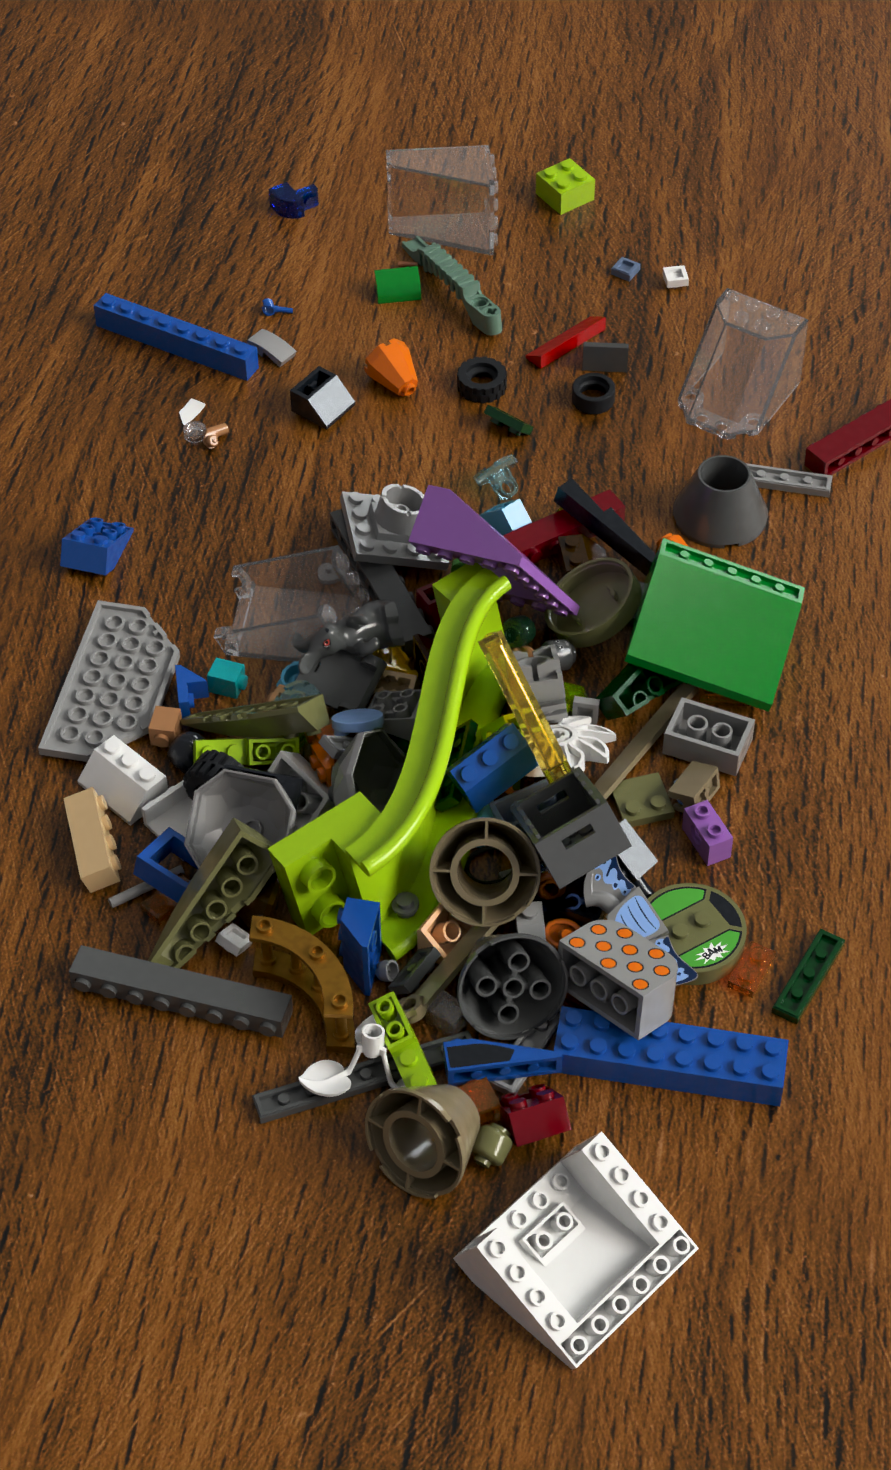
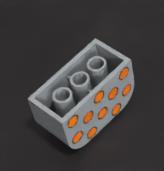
M613 920L589 922L559 940L558 953L563 959L568 973L567 993L637 1040L642 1039L671 1018L678 972L677 961L671 954L626 925Z

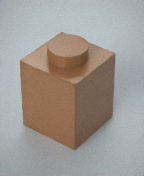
M155 706L148 728L151 745L169 747L170 743L181 733L183 726L180 721L182 719L181 709Z

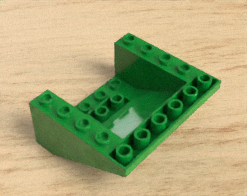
M663 538L644 581L641 601L637 609L624 661L769 712L800 613L805 587Z

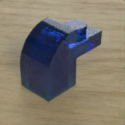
M288 182L269 188L270 207L278 215L285 218L297 219L305 217V210L319 205L318 188L311 184L295 191Z

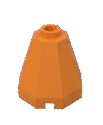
M393 338L389 340L391 344L387 346L384 343L378 345L366 357L365 363L367 367L364 366V371L370 378L402 397L409 396L415 392L418 379L409 348L403 341Z

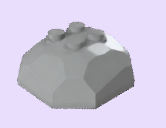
M223 769L194 791L184 845L199 869L232 818L255 829L272 844H275L294 832L296 809L277 779Z

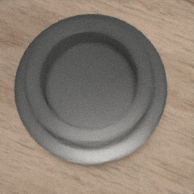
M410 892L399 893L392 901L394 913L401 918L414 916L419 908L417 896Z

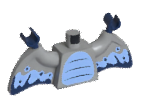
M617 856L586 874L583 897L569 894L564 898V900L573 899L576 902L575 907H568L565 909L566 911L574 912L580 905L599 907L608 914L606 916L607 920L617 921L626 925L671 954L678 964L676 986L692 982L698 978L697 972L675 952L668 935V929L640 887L632 884L621 871Z

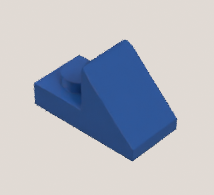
M175 665L179 709H181L183 719L191 715L190 708H195L194 699L209 697L208 683L204 678L182 665Z

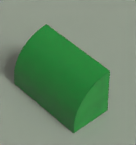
M418 266L374 270L378 304L422 300Z

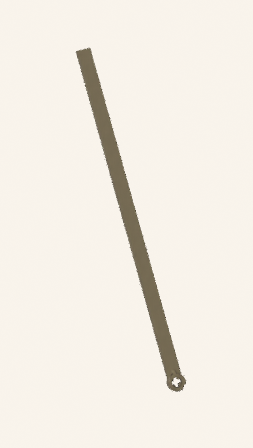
M680 684L598 779L594 786L605 799L610 796L667 729L681 697L691 700L699 691L698 687L690 684ZM472 926L414 994L399 1000L410 1024L418 1022L425 1016L428 1008L462 970L470 952L475 946V942L481 937L491 936L498 926Z

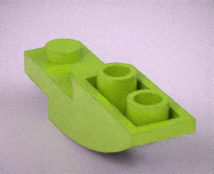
M236 737L193 740V760L195 763L201 754L207 750H217L232 756L242 765L272 764L280 751L299 753V737L284 739V737Z
M394 991L368 1003L376 1023L385 1029L384 1041L395 1061L405 1086L437 1085L432 1069Z

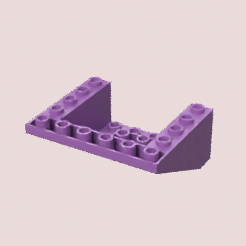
M428 485L408 542L416 547V552L427 556L435 553L438 557L449 561L452 558H457L460 562L467 565L478 563L483 568L493 571L499 578L502 575L506 576L512 588L497 600L498 602L506 599L520 607H524V604L531 605L533 609L542 612L549 609L563 617H567V614L577 616L580 606L502 534L450 489Z

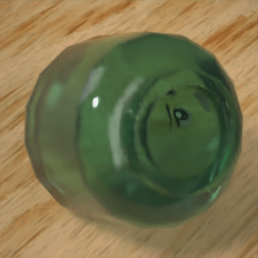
M525 615L513 616L502 624L506 645L511 649L529 645L536 636L535 624Z

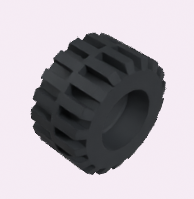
M207 750L201 754L183 777V786L193 801L194 791L221 772L225 764L244 766L224 752Z

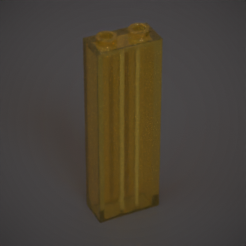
M502 630L487 634L478 643L545 778L550 784L569 773L571 767Z

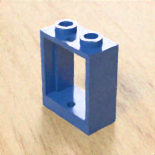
M168 827L137 855L133 874L178 903L190 881L187 883L159 863L172 852L196 869L198 867L184 845L185 837Z

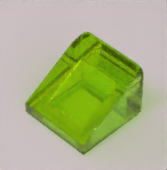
M564 682L566 709L569 712L573 709L574 696L588 697L583 686Z

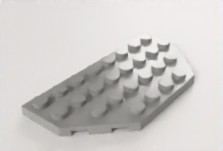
M97 601L39 744V755L88 762L94 749L113 735L125 744H128L149 734L148 728L155 706L163 705L175 673V665L178 664L180 659V651L175 644L169 641L167 634L160 625L153 621L145 607Z

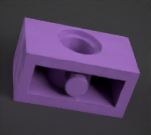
M705 800L684 808L682 829L705 864L709 866L730 858L733 836L709 801Z

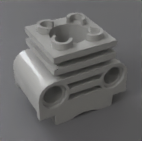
M555 644L542 646L534 650L533 657H528V652H505V663L514 713L534 708L540 722L558 723L563 718H568L563 675Z

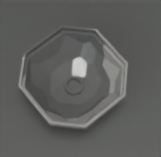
M383 728L356 734L335 762L331 773V786L328 789V797L330 801L334 802L335 806L359 791L381 813L387 805L400 777L405 759Z

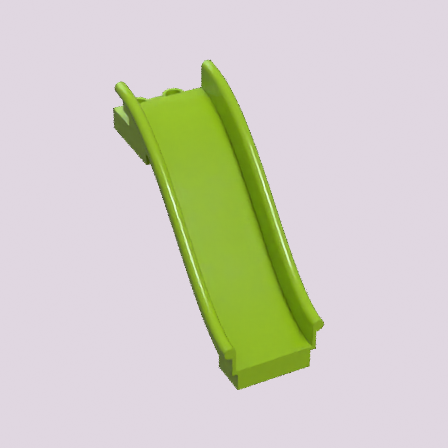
M474 563V565L465 564L432 584L441 622L429 654L406 759L395 789L382 813L359 791L267 848L291 918L300 928L312 935L323 928H332L338 925V911L340 907L344 908L347 897L380 902L382 944L386 947L392 960L397 961L417 945V930L439 904L433 893L429 876L433 851L439 840L448 830L465 820L477 818L478 812L475 813L464 797H462L461 802L456 807H451L444 812H440L434 807L449 762L456 728L470 719L476 722L478 728L473 748L476 747L481 738L480 729L500 717L511 695L504 654L510 651L507 649L497 600L511 590L512 587L506 576L502 575L499 578L493 571L483 568L478 563ZM470 850L461 858L463 869L465 868ZM410 892L417 896L419 908L414 916L401 918L394 913L392 901L399 893Z

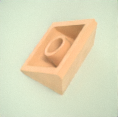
M439 903L417 930L418 949L435 947L441 954L435 963L440 964L473 925L454 918Z

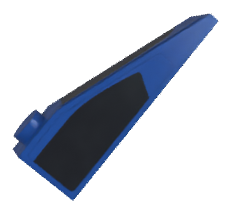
M453 1039L443 1042V1060L447 1083L453 1086L561 1073L562 1052L478 1039Z

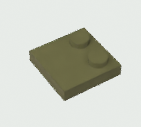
M658 772L622 780L610 794L620 820L626 819L632 827L674 818V808Z

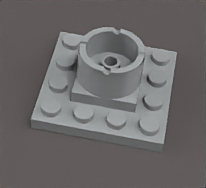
M399 484L387 485L383 488L381 495L342 491L340 503L354 561L447 570L449 560L442 559L435 553H431L430 556L416 552V547L408 542L424 494L416 488L404 484L402 486Z

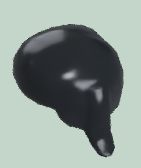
M194 731L179 734L169 745L167 752L169 761L185 775L194 764L193 740H205L206 738Z

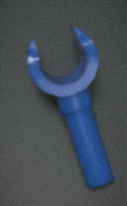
M269 298L262 301L264 305L262 311L266 316H272L275 312L293 314V308L275 306Z

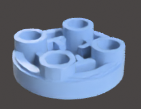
M351 709L333 715L331 722L335 736H347L350 733H361L382 728L384 717L381 711L375 709Z

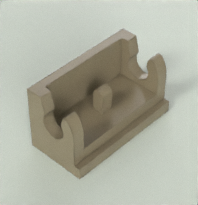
M692 761L668 790L670 798L680 800L683 805L675 803L673 808L678 812L684 813V808L705 800L710 801L720 788L718 767Z

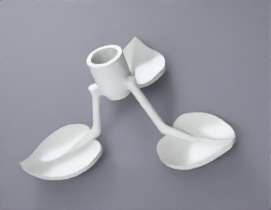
M373 1014L365 1019L355 1030V1042L358 1045L346 1070L336 1061L321 1060L310 1065L298 1079L304 1088L316 1095L325 1097L341 1095L350 1089L351 1081L347 1076L352 1073L360 1054L364 1053L368 1058H377L381 1055L390 1089L406 1087L403 1079H400L397 1084L393 1081L386 1055L388 1048L384 1041L385 1029L376 1023Z

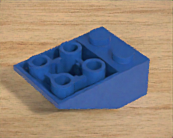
M96 517L88 519L62 538L60 566L106 576L115 568L134 528L127 527L122 522L107 523L103 522V519Z

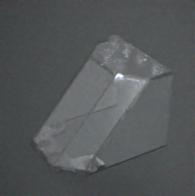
M727 288L715 302L678 396L677 402L684 412L686 423L697 426L709 433L719 435L726 440L735 439L736 435L745 433L748 436L758 435L801 381L809 320Z

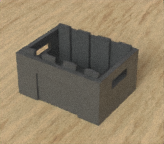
M580 767L570 768L571 771L522 801L518 803L514 801V805L510 807L523 833L531 840L539 859H542L560 889L632 847L608 802ZM565 790L568 795L566 798L542 812L538 810L537 805Z

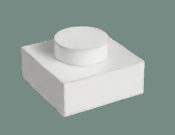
M684 265L663 268L662 275L667 288L689 285V278Z
M234 923L219 932L215 940L226 951L236 957L252 944L249 941L250 934Z

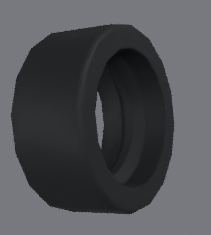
M586 373L580 375L572 385V403L576 409L583 413L601 414L607 412L615 402V383L604 374ZM599 390L605 393V395L589 397L582 394V392Z

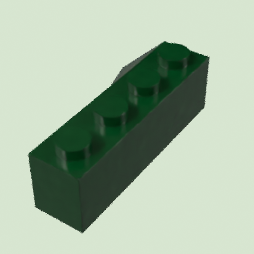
M628 663L595 699H600L599 709L607 720L628 716L648 704L654 698L665 694L669 689L680 685L682 681Z

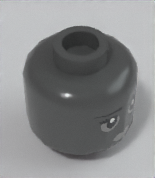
M566 639L545 641L542 646L555 644L561 671L569 670L576 661L575 647Z

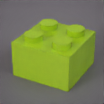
M569 158L536 173V194L562 215L594 200L595 179Z

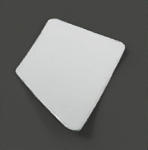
M191 398L179 411L183 425L192 421L206 404Z

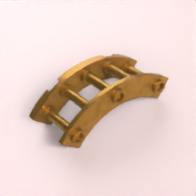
M253 915L249 941L261 943V948H256L253 977L266 978L285 985L291 984L301 990V994L319 1010L327 1035V1052L355 1054L352 990L347 974L338 958L322 941L308 931L282 920ZM272 946L283 949L289 952L290 955L283 952L273 950Z

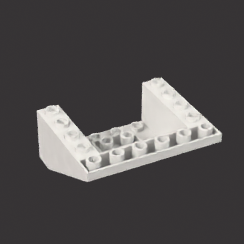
M601 1131L573 1147L453 1259L477 1287L573 1370L592 1354L699 1248Z

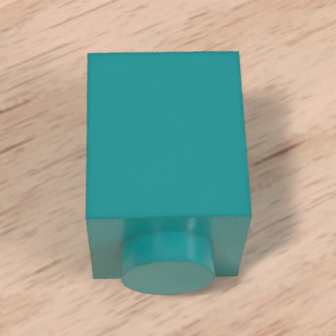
M216 657L207 674L208 690L211 693L237 699L241 690H245L248 683V676L245 675V665Z

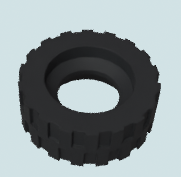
M474 357L463 362L458 368L457 390L466 400L474 403H490L500 399L505 394L507 371L500 361H496L494 358ZM478 376H486L492 378L493 381L479 384L472 382L471 379Z

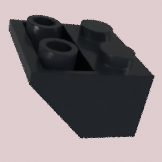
M320 366L290 390L291 411L326 430L355 406V400L338 376Z

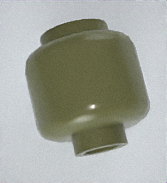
M495 1123L481 1126L472 1149V1154L475 1156L473 1161L486 1169H489L490 1165L501 1166L513 1146V1142L510 1139L511 1133Z

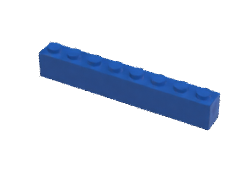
M105 293L93 305L96 326L246 381L259 368L258 352L255 346Z

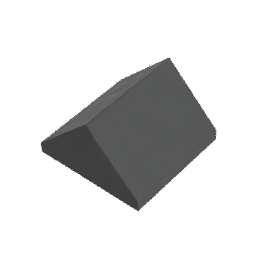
M584 342L582 371L627 372L629 344Z

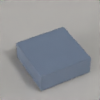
M621 257L611 268V275L630 282L640 271L641 264Z

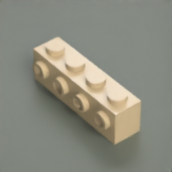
M91 787L63 798L82 882L90 893L120 882L118 870L121 869V864L117 855L114 854L117 846L113 836L109 833V830L112 829V824L108 815L105 814L108 806L104 796H98L94 788Z

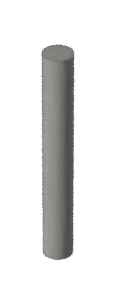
M181 865L169 870L178 877L185 875ZM142 882L108 898V902L111 908H114L155 888L146 882Z

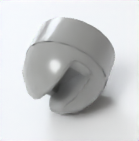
M383 960L377 964L375 974L381 981L392 982L399 974V966L395 960Z

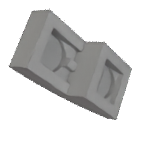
M265 329L258 331L246 342L257 347V352L261 357L267 355L279 367L292 359L297 352L283 339Z

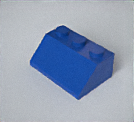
M506 723L449 766L445 773L473 811L477 813L535 769L538 763L528 742L514 723Z
M347 897L344 908L340 907L337 915V924H341L338 932V940L341 941L339 956L343 957L344 969L364 995L370 996L376 976L375 970L382 953L380 902Z

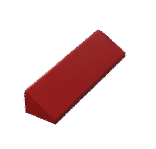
M600 316L586 318L527 354L526 359L540 369L604 331L606 328V318Z

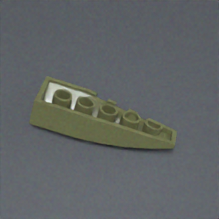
M323 694L198 712L180 720L181 725L222 735L239 737H276L284 735V739L295 738L300 735L299 733L306 732V736L316 735L322 732L321 728L330 724Z
M232 818L188 884L165 925L148 961L181 968L197 953L196 950L205 941L209 942L216 936L215 932L226 922L229 924L244 905L248 906L253 902L275 871L267 849L274 844L255 829Z

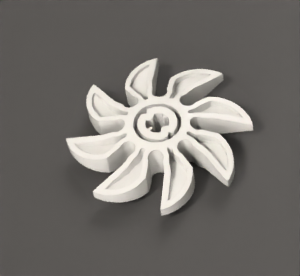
M581 715L568 716V718H563L561 722L555 725H550L548 721L540 722L544 732L526 740L538 763L535 769L525 775L527 777L550 776L556 773V768L565 767L567 773L571 771L570 768L580 767L584 772L585 761L608 764L610 758L606 743L617 741L616 734L613 731L602 726L590 724L592 723L591 717Z

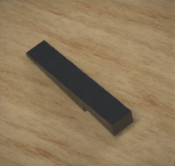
M573 479L559 486L554 502L647 576L656 554L611 507L603 511Z

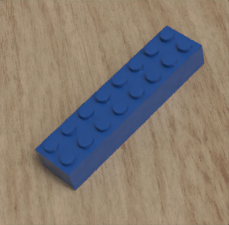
M562 1006L554 1051L562 1052V1074L780 1107L789 1040L666 1022L642 1039L637 1040L595 1011Z

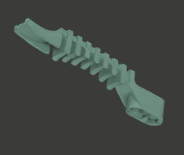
M416 236L413 240L401 242L404 250L415 262L423 266L426 273L428 271L431 274L434 272L436 277L439 275L440 280L444 279V283L447 286L450 284V290L452 292L455 291L456 298L458 300L462 299L473 325L484 334L490 336L502 332L501 309L482 294L480 282L478 280L474 281V275L469 274L467 269H463V265L458 264L455 258L452 259V255L447 254L445 249H441V245L435 242L428 245L419 236Z

